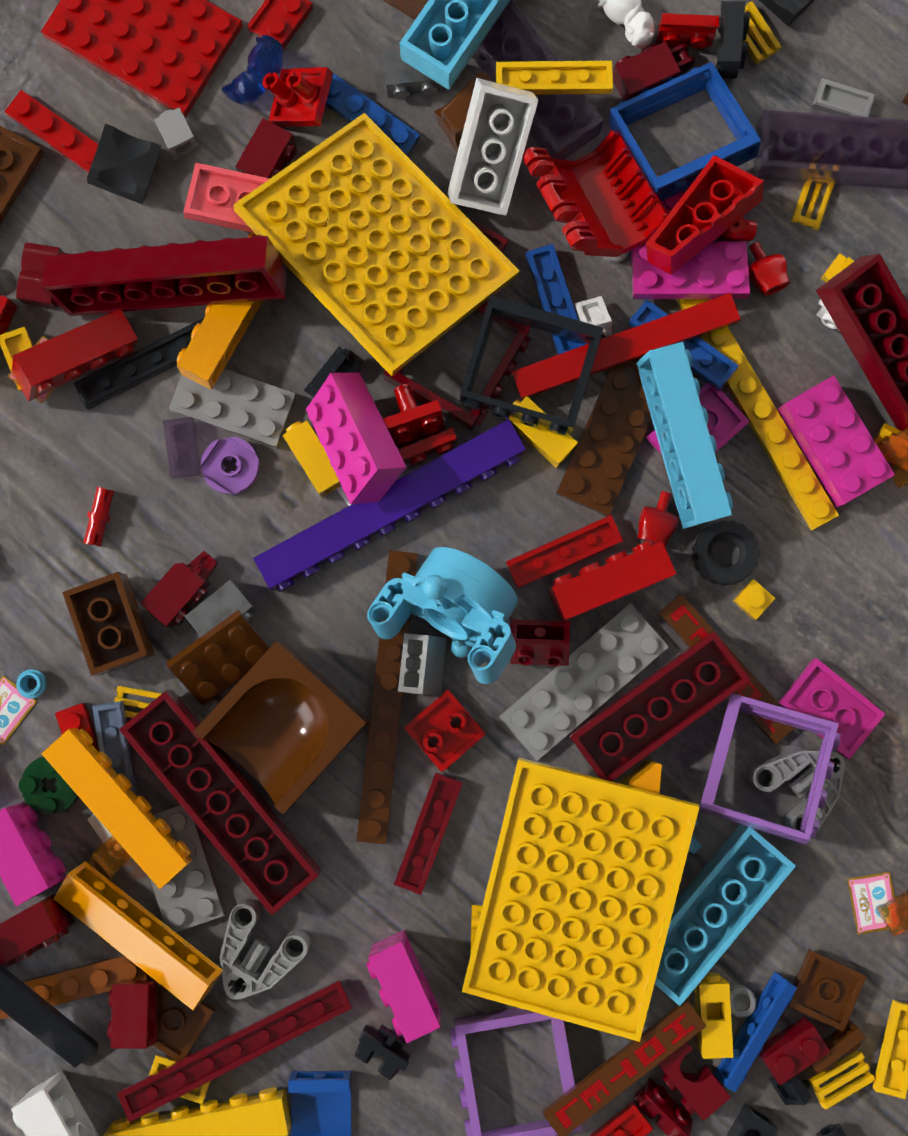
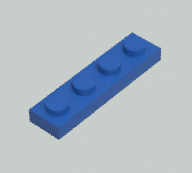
M333 73L326 106L348 122H352L365 113L408 155L420 140V134Z
M549 244L527 251L525 257L543 310L578 320L554 245ZM551 333L558 355L586 345L584 342Z
M646 299L630 318L628 325L634 328L668 314ZM700 337L683 342L685 349L690 351L692 357L691 371L720 391L737 371L738 365Z
M775 971L756 1001L755 1011L746 1018L733 1040V1058H723L714 1072V1075L721 1083L733 1092H736L740 1084L746 1079L748 1070L755 1058L762 1052L764 1043L770 1033L776 1028L781 1014L786 1006L791 1003L793 994L797 989L795 985Z

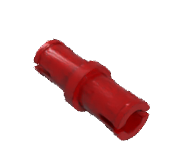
M96 487L91 512L88 511L87 513L89 521L83 543L102 546L106 523L110 522L111 519L108 515L115 491Z

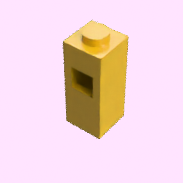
M527 396L522 402L517 399L513 403V405L546 414ZM509 417L515 431L555 468L567 458L578 444L568 433L565 436L551 433L549 427L539 424L537 427H530L520 422L521 419Z
M297 421L286 429L287 433L282 436L318 494L323 498L339 488L341 483L330 464L323 445L320 443L309 422L305 421L302 423Z
M708 972L694 989L695 1011L706 1025L704 1029L697 1033V1049L703 1059L733 1058L730 985L724 977H720L719 973Z

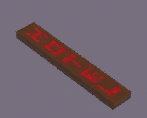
M681 593L658 612L688 647L709 632H714ZM721 639L751 679L735 691L734 694L781 707ZM748 714L773 744L780 742L795 728Z
M686 999L681 1006L677 1005L646 1029L641 1035L640 1042L632 1040L542 1110L544 1117L558 1136H567L706 1027L705 1023Z

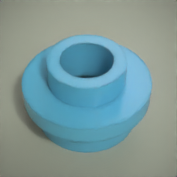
M26 670L17 679V690L25 698H37L46 690V677L38 670ZM32 678L37 682L34 689L29 687V681Z

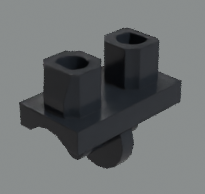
M382 1024L377 1032L365 1025L361 1031L359 1044L354 1056L368 1064L376 1052L384 1058L378 1067V1072L391 1080L400 1069L405 1071L409 1064L410 1054L401 1049L406 1044V1041L397 1035L394 1026L390 1030Z

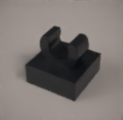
M798 1074L782 1085H779L773 1076L769 1078V1081L785 1105H805L811 1099V1095L808 1092L811 1085L809 1080H800Z

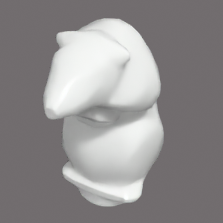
M599 0L600 3L597 7H603L607 17L614 23L625 26V36L633 47L643 49L650 44L654 37V21L651 14L644 11L641 0Z

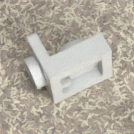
M602 296L574 303L579 321L603 327L601 339L612 335V320Z

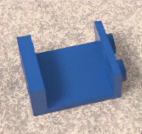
M351 1070L292 1071L288 1080V1093H291L292 1136H352Z

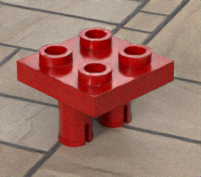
M328 67L281 69L280 76L275 72L273 74L271 72L267 73L263 78L262 84L274 95L268 121L279 127L321 126L333 72Z
M403 384L394 389L400 413L383 418V421L397 448L406 447L413 444L415 440L426 439L445 430L442 410L438 400L417 406L409 384Z
M446 690L404 727L441 772L486 735L449 690Z

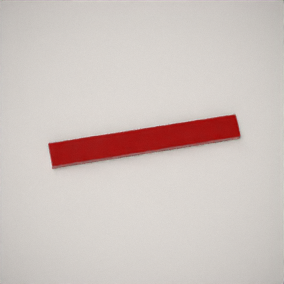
M731 293L600 339L590 376L641 358L650 350L685 342L740 322L741 318ZM589 344L512 371L521 400H524L526 396L529 398L579 380Z

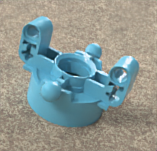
M437 547L431 551L415 577L403 572L401 575L403 579L394 578L384 585L367 612V618L377 636L382 639L395 637L409 616L413 614L427 620L434 628L452 638L450 645L452 653L459 658L468 656V663L478 682L491 684L500 677L516 649L515 639L506 622L516 608L518 599L513 588L495 570L462 551L448 547ZM489 662L487 666L480 667L481 664Z

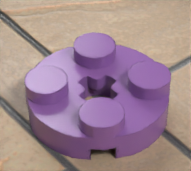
M230 437L213 441L202 455L201 466L204 479L210 487L222 494L239 495L256 482L259 475L260 460L256 451L248 442L238 437ZM233 459H236L235 465L238 467L237 470L226 473V466L223 465L226 460L231 462Z

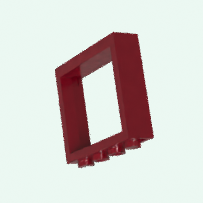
M488 302L482 304L476 311L484 315ZM495 317V322L516 333L515 338L481 393L482 396L497 400L503 389V386L500 385L504 376L510 377L512 375V371L515 370L518 363L514 359L519 351L522 353L526 351L532 338L529 337L531 327ZM405 366L393 376L386 370L383 372L384 380L396 387L409 384L413 396L426 404L438 400L442 414L470 430H473L476 424L481 426L489 411L481 408V411L471 410L469 414L402 375L401 373Z

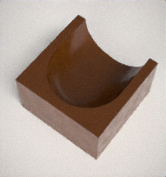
M276 641L193 732L202 740L209 741L222 749L243 766L268 792L274 802V807L284 814L295 805L370 722V719L287 643Z

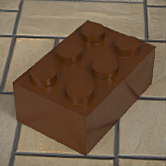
M116 572L62 592L91 676H102L156 656L127 574Z

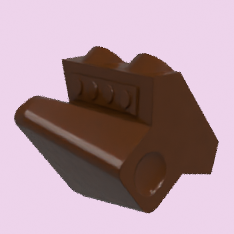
M485 71L477 73L448 104L434 111L438 124L456 153H458L476 78L491 81Z

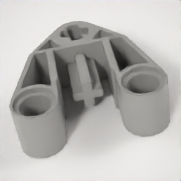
M792 749L759 762L748 770V782L758 790L771 792L808 766L809 768L788 784L791 791L798 798H801L810 790L820 750ZM832 751L830 757L832 762H834L832 776L830 780L825 779L822 789L827 791L826 801L823 809H817L815 820L820 821L819 829L840 798L845 761L839 753ZM762 770H767L770 777L769 781L764 785H760L758 774ZM808 795L799 801L800 803L786 815L784 820L786 827L796 829V821L803 817Z
M244 899L232 909L219 957L221 969H223L224 991L228 997L234 1000H240L271 989L303 960L311 946L309 935L305 931L298 929L291 931L285 937L263 973L257 970L271 948L266 945V942L256 938L242 961L239 960L238 956L252 935V930L261 915L259 904L252 899ZM246 908L250 910L252 920L243 921L239 917V909ZM292 939L299 940L303 944V951H292L289 947V941ZM239 977L244 980L241 987L235 985Z

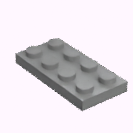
M224 369L212 390L181 375L169 410L278 449L297 395L282 388Z
M181 805L153 814L157 819L162 818L170 826V834L177 842L181 840L187 845L191 851L189 856L193 859L188 866L163 888L159 889L151 880L164 924L174 932H179L225 916L224 905L198 825Z

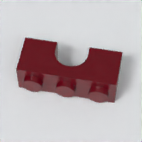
M687 1041L658 1065L665 1072L661 1077L672 1091L678 1089L684 1096L680 1101L691 1115L697 1113L702 1121H704L731 1097L707 1065L695 1073H685L680 1070L683 1057L692 1050Z

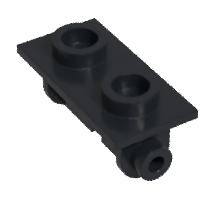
M339 346L304 391L314 398L330 373H355L361 363L353 357L354 355L348 349L344 348L343 350Z

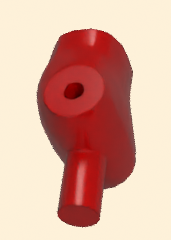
M742 217L719 237L726 241L750 242L756 235L757 222Z
M759 241L749 246L756 260L748 266L749 279L763 296L775 294L786 288L791 281L788 277L787 263L782 254L767 256Z
M661 491L657 507L644 506L642 508L638 521L637 539L645 542L653 540L654 544L663 541L664 546H667L679 520L676 515L667 511L672 497L671 493Z

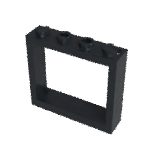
M490 295L460 393V402H464L466 408L475 411H481V408L491 410L494 416L502 419H509L510 416L521 419L520 422L526 426L537 427L539 424L549 427V431L557 435L565 436L566 433L572 434L603 327ZM495 317L589 344L567 420L472 393Z

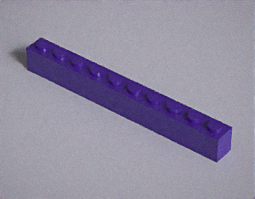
M508 419L399 478L379 502L352 504L253 559L269 589L273 591L278 589L279 592H282L295 584L293 580L301 575L304 578H308L319 572L318 566L329 561L330 564H333L345 557L344 552L353 547L355 550H359L371 543L369 538L379 533L382 537L393 532L396 529L395 524L404 519L407 523L417 519L422 515L420 511L426 507L437 508L447 502L445 497L456 492L457 495H460L470 490L472 482L480 478L484 482L498 474L496 469L504 465L510 468L523 460L521 456L525 454L526 448Z

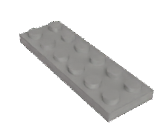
M629 603L569 655V666L555 667L499 715V718L534 759L538 761L668 648V645L635 607Z

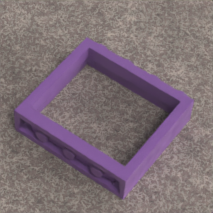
M732 693L722 723L699 812L807 844L810 841V837H816L817 830L819 829L820 821L815 820L817 809H823L826 801L827 791L822 789L825 779L830 780L834 769V762L830 761L832 750L837 751L840 744L841 734L837 733L839 723ZM739 711L823 735L800 830L714 804Z
M521 1008L455 1018V1029H450L452 1048L458 1047L460 1058L455 1059L457 1078L463 1077L465 1089H460L462 1109L468 1108L470 1119L465 1120L467 1136L558 1135L547 1120L481 1131L466 1034L550 1019L564 1094L575 1085L564 1020ZM579 1125L570 1133L583 1131L582 1125Z

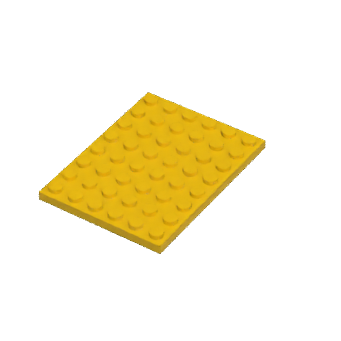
M365 113L234 204V212L256 235L268 236L282 257L284 264L391 376L489 300L490 295L494 296L519 274L516 266L455 204L450 202V199Z
M518 758L462 992L640 1042L699 811V804Z

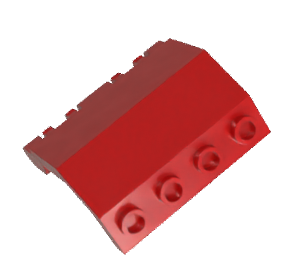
M612 130L594 151L575 161L551 158L546 148L530 147L523 153L522 159L530 174L540 177L536 185L552 214H554L556 221L566 223L562 228V232L573 251H583L587 256L618 257L648 242L668 216L667 211L620 131Z

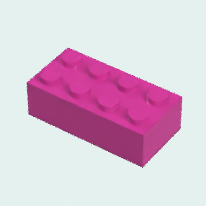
M330 373L307 407L308 417L317 432L319 441L325 449L330 464L350 504L379 502L406 469V465L360 373Z
M834 375L777 409L834 508L846 504L895 475Z

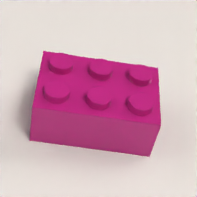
M25 802L0 810V878L16 907L66 878L64 874L66 872L65 866L61 859L53 854L50 848L52 843L46 832L40 830L36 822L38 820L36 812Z
M405 930L372 944L368 956L369 961L366 962L372 979L378 978L382 988L379 990V994L386 1008L390 1006L394 1014L392 1024L397 1035H403L406 1043H409L440 1028L441 1010Z

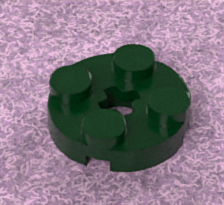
M40 757L31 762L23 772L22 779L18 784L25 803L30 805L32 810L43 815L63 812L73 806L79 798L45 757ZM55 778L57 780L55 784L57 790L55 792L53 790L47 791L45 780Z

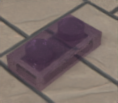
M186 417L163 421L170 477L176 479L201 475L194 419Z

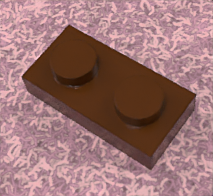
M849 1020L844 1032L837 1029L823 1040L830 1053L810 1066L817 1074H820L822 1071L827 1072L837 1064V1060L844 1054L852 1053L860 1047L861 1041L866 1038L859 1027Z

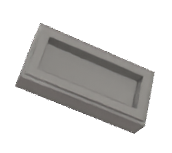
M822 78L811 108L865 124L868 121L876 94Z

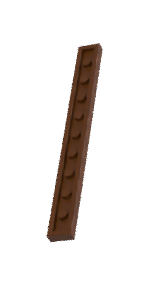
M389 550L385 584L394 578L403 579L401 576L403 572L415 577L418 553ZM411 615L395 637L391 639L379 637L357 832L358 842L386 844L403 696V692H398L404 633H410Z

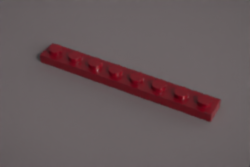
M340 979L120 1090L117 1095L128 1121L131 1122L352 1009Z

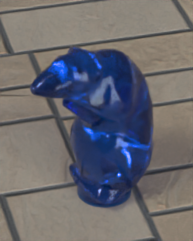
M262 35L261 38L256 37L257 45L250 51L247 70L234 78L232 83L222 87V92L227 98L241 105H244L245 102L254 103L268 90L262 84L264 76L270 72L272 74L275 72L279 75L283 66L282 44L271 36Z

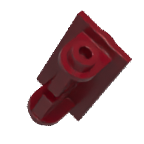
M649 1077L645 1092L640 1089L634 1095L636 1106L650 1119L660 1114L661 1117L656 1120L655 1124L667 1136H690L693 1119L684 1107L679 1106L669 1096L663 1086L658 1085Z

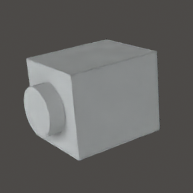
M180 108L166 110L158 118L154 119L174 160L199 149Z

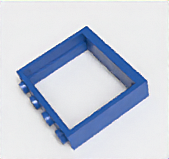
M712 62L699 68L695 67L690 72L677 78H670L664 84L654 89H647L638 96L628 101H621L619 105L610 108L609 126L611 130L620 131L661 202L687 190L713 155L736 167L758 156L761 139ZM705 89L737 141L657 177L627 125Z

